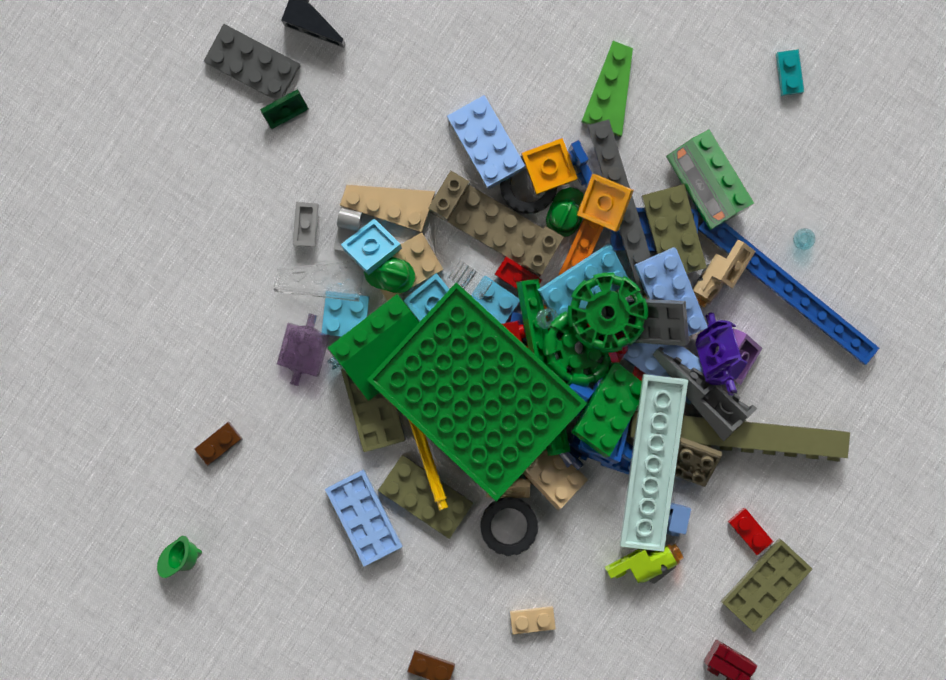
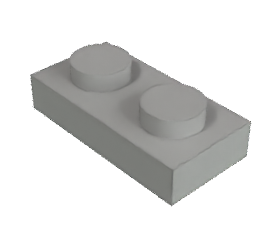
M296 202L293 233L294 246L315 247L318 203Z

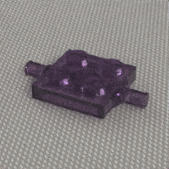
M308 313L306 325L300 326L287 323L277 365L287 367L293 371L290 384L299 386L301 374L319 376L330 337L329 334L322 333L314 328L318 315Z

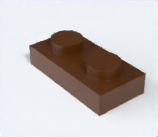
M227 422L194 448V450L208 466L239 442L242 437L232 424Z
M414 650L407 672L429 680H450L455 663Z

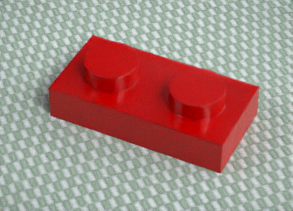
M507 256L494 274L515 289H517L516 283L520 281L539 279V283L542 281V279Z
M746 508L741 509L728 520L730 525L756 555L774 542Z

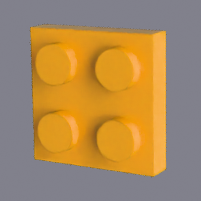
M563 138L521 153L536 195L578 179Z
M592 174L577 215L613 231H618L634 190Z

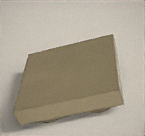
M681 437L675 477L706 487L722 457V452Z

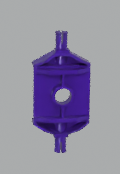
M710 312L708 315H705L708 328L697 334L695 342L705 380L711 385H726L728 395H735L737 390L734 382L748 363L742 359L732 328H735L736 325L730 321L719 320L716 322L715 314ZM719 346L718 352L714 355L716 348Z

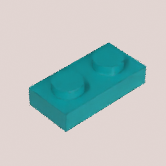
M799 49L777 52L776 61L781 96L804 93Z

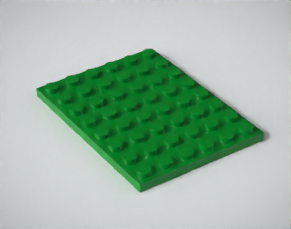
M457 282L367 379L370 384L495 501L505 493L587 405L584 399Z

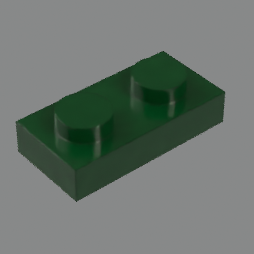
M298 89L260 109L271 130L309 110Z

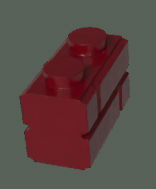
M715 640L704 659V663L708 666L707 670L717 677L719 674L727 677L726 680H750L758 666L754 661L719 640Z

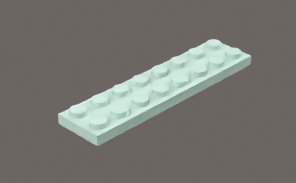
M643 374L621 531V547L664 551L688 380Z

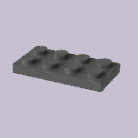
M224 23L204 59V62L274 100L284 97L300 67L298 62Z
M625 298L629 306L635 303L634 299ZM646 299L648 319L644 322L643 328L645 329L635 343L687 346L689 334L686 301ZM605 306L601 310L602 316L605 319H611L614 315V310L610 306ZM630 315L628 323L634 325L636 317Z

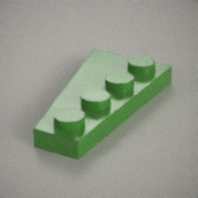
M612 41L581 122L591 125L609 119L613 134L622 137L633 48Z

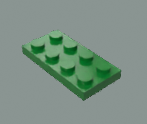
M612 362L571 433L603 457H610L639 405L642 381L619 363Z

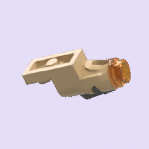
M737 240L727 258L716 254L710 264L706 265L707 268L703 269L693 287L699 306L705 308L707 304L710 305L723 285L733 289L756 251L746 243Z

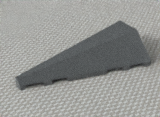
M659 347L653 353V356L670 377L688 380L687 398L723 442L757 410L754 405L747 406L739 401L740 396L736 394L733 396L728 395L721 388L722 385L709 384L706 382L702 372L695 368H687L681 364L682 360L676 357L673 359L663 352L664 348Z

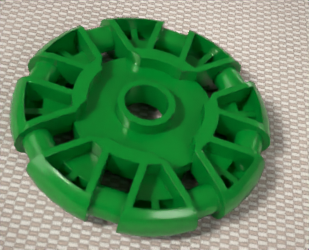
M610 272L598 273L587 281L583 280L571 295L572 301L567 309L568 322L576 333L575 337L590 349L593 347L604 353L618 352L622 350V347L628 344L631 346L643 333L645 329L643 328L644 322L648 319L647 302L639 291L641 289L638 285L625 276L622 278ZM612 284L620 286L618 293L610 290ZM598 285L601 291L593 295L591 288ZM631 295L635 303L629 306L625 298ZM581 300L588 302L586 310L579 309ZM610 306L613 308L614 315L611 319L603 318L601 314L603 307ZM630 315L636 317L634 325L628 323ZM586 319L590 327L584 330L580 322ZM622 330L625 336L617 340L615 333ZM597 332L605 335L604 341L595 339Z
M565 311L558 315L549 325L551 328L548 334L546 333L544 336L543 354L544 356L546 355L548 361L546 365L569 386L571 384L588 386V383H597L609 370L611 363L609 353L600 352L599 349L593 347L590 349L583 345L582 352L578 354L575 351V344L579 340L575 337L576 333L573 327L569 325L567 312ZM586 319L580 322L584 330L589 328L586 327L588 324ZM558 332L563 334L560 341L556 338ZM597 332L595 339L599 340L598 337L602 335L605 338V335ZM558 352L559 359H556L554 353ZM602 356V357H604V358H603V360H602V362H601V364H600V363L597 362V361H598V360L600 359V357ZM567 366L572 368L570 373H567ZM587 368L589 374L585 375L583 369Z

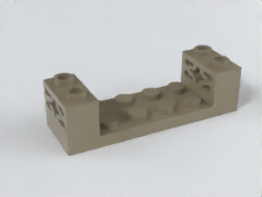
M451 170L428 207L430 213L503 256H507L539 277L543 274L564 238L546 226L544 228L538 226L472 187L468 180Z

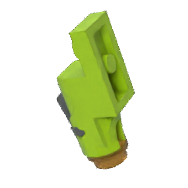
M676 543L673 545L668 544L665 546L664 551L654 550L650 552L649 556L645 549H637L605 566V569L610 578H620L627 573L626 570L630 569L638 583L649 581L655 584L675 569L676 565L680 564L684 557Z

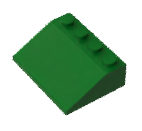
M396 294L328 347V351L369 401L380 392L367 379L419 322L399 295Z

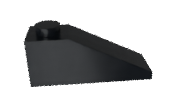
M288 0L281 19L284 26L342 48L345 47L344 39L309 3V0Z

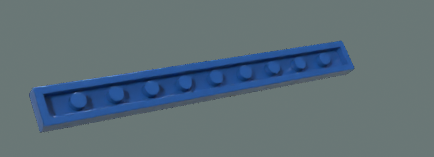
M705 221L700 224L698 231L728 255L737 240L746 243L756 252L745 269L863 365H867L880 349L727 223L724 222L711 230Z

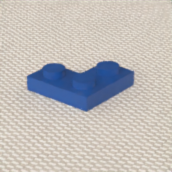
M577 140L571 143L568 154L572 165L578 171L576 175L579 183L587 188L592 172L587 164L589 159L580 141Z

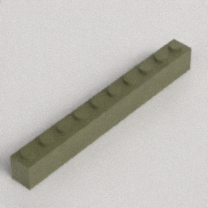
M638 411L634 412L629 424L628 436L633 437V441ZM683 415L680 438L682 437L710 448L711 445L720 446L719 450L732 451L733 447L741 448V452L754 453V449L763 450L762 454L776 455V451L784 452V456L797 457L798 453L806 454L805 458L819 459V456H827L829 461L840 462L841 458H848L850 432L745 421L723 442L704 417Z

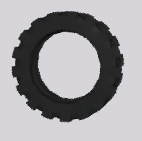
M512 177L500 183L501 195L506 204L513 208L514 211L523 214H535L546 209L557 193V188L546 191L541 199L527 203L520 201L511 190Z
M505 497L491 502L484 510L480 529L483 540L495 553L505 556L519 555L521 552L528 550L531 544L534 543L538 533V521L529 504L519 498ZM506 508L516 509L521 512L527 522V531L524 537L513 544H504L498 541L491 530V521L495 514Z

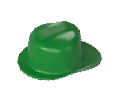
M572 187L560 190L554 197L547 212V227L563 237H568L575 233L583 218L577 214L584 194Z
M395 257L388 259L369 275L364 271L365 279L371 286L392 293L406 292L415 282V272L410 263Z
M180 536L160 554L157 562L158 574L162 578H168L178 571L191 570L195 566L197 559L202 555V551L194 543L189 542L187 536Z

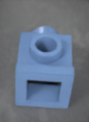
M671 503L667 534L678 537L680 533L686 534L691 513L690 507Z

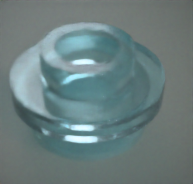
M807 228L799 229L794 234L793 242L801 250L810 249L815 243V234ZM802 235L807 237L806 243L801 242L800 238Z

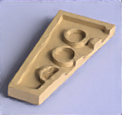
M346 185L340 206L422 232L429 213L428 207L433 201L435 191Z

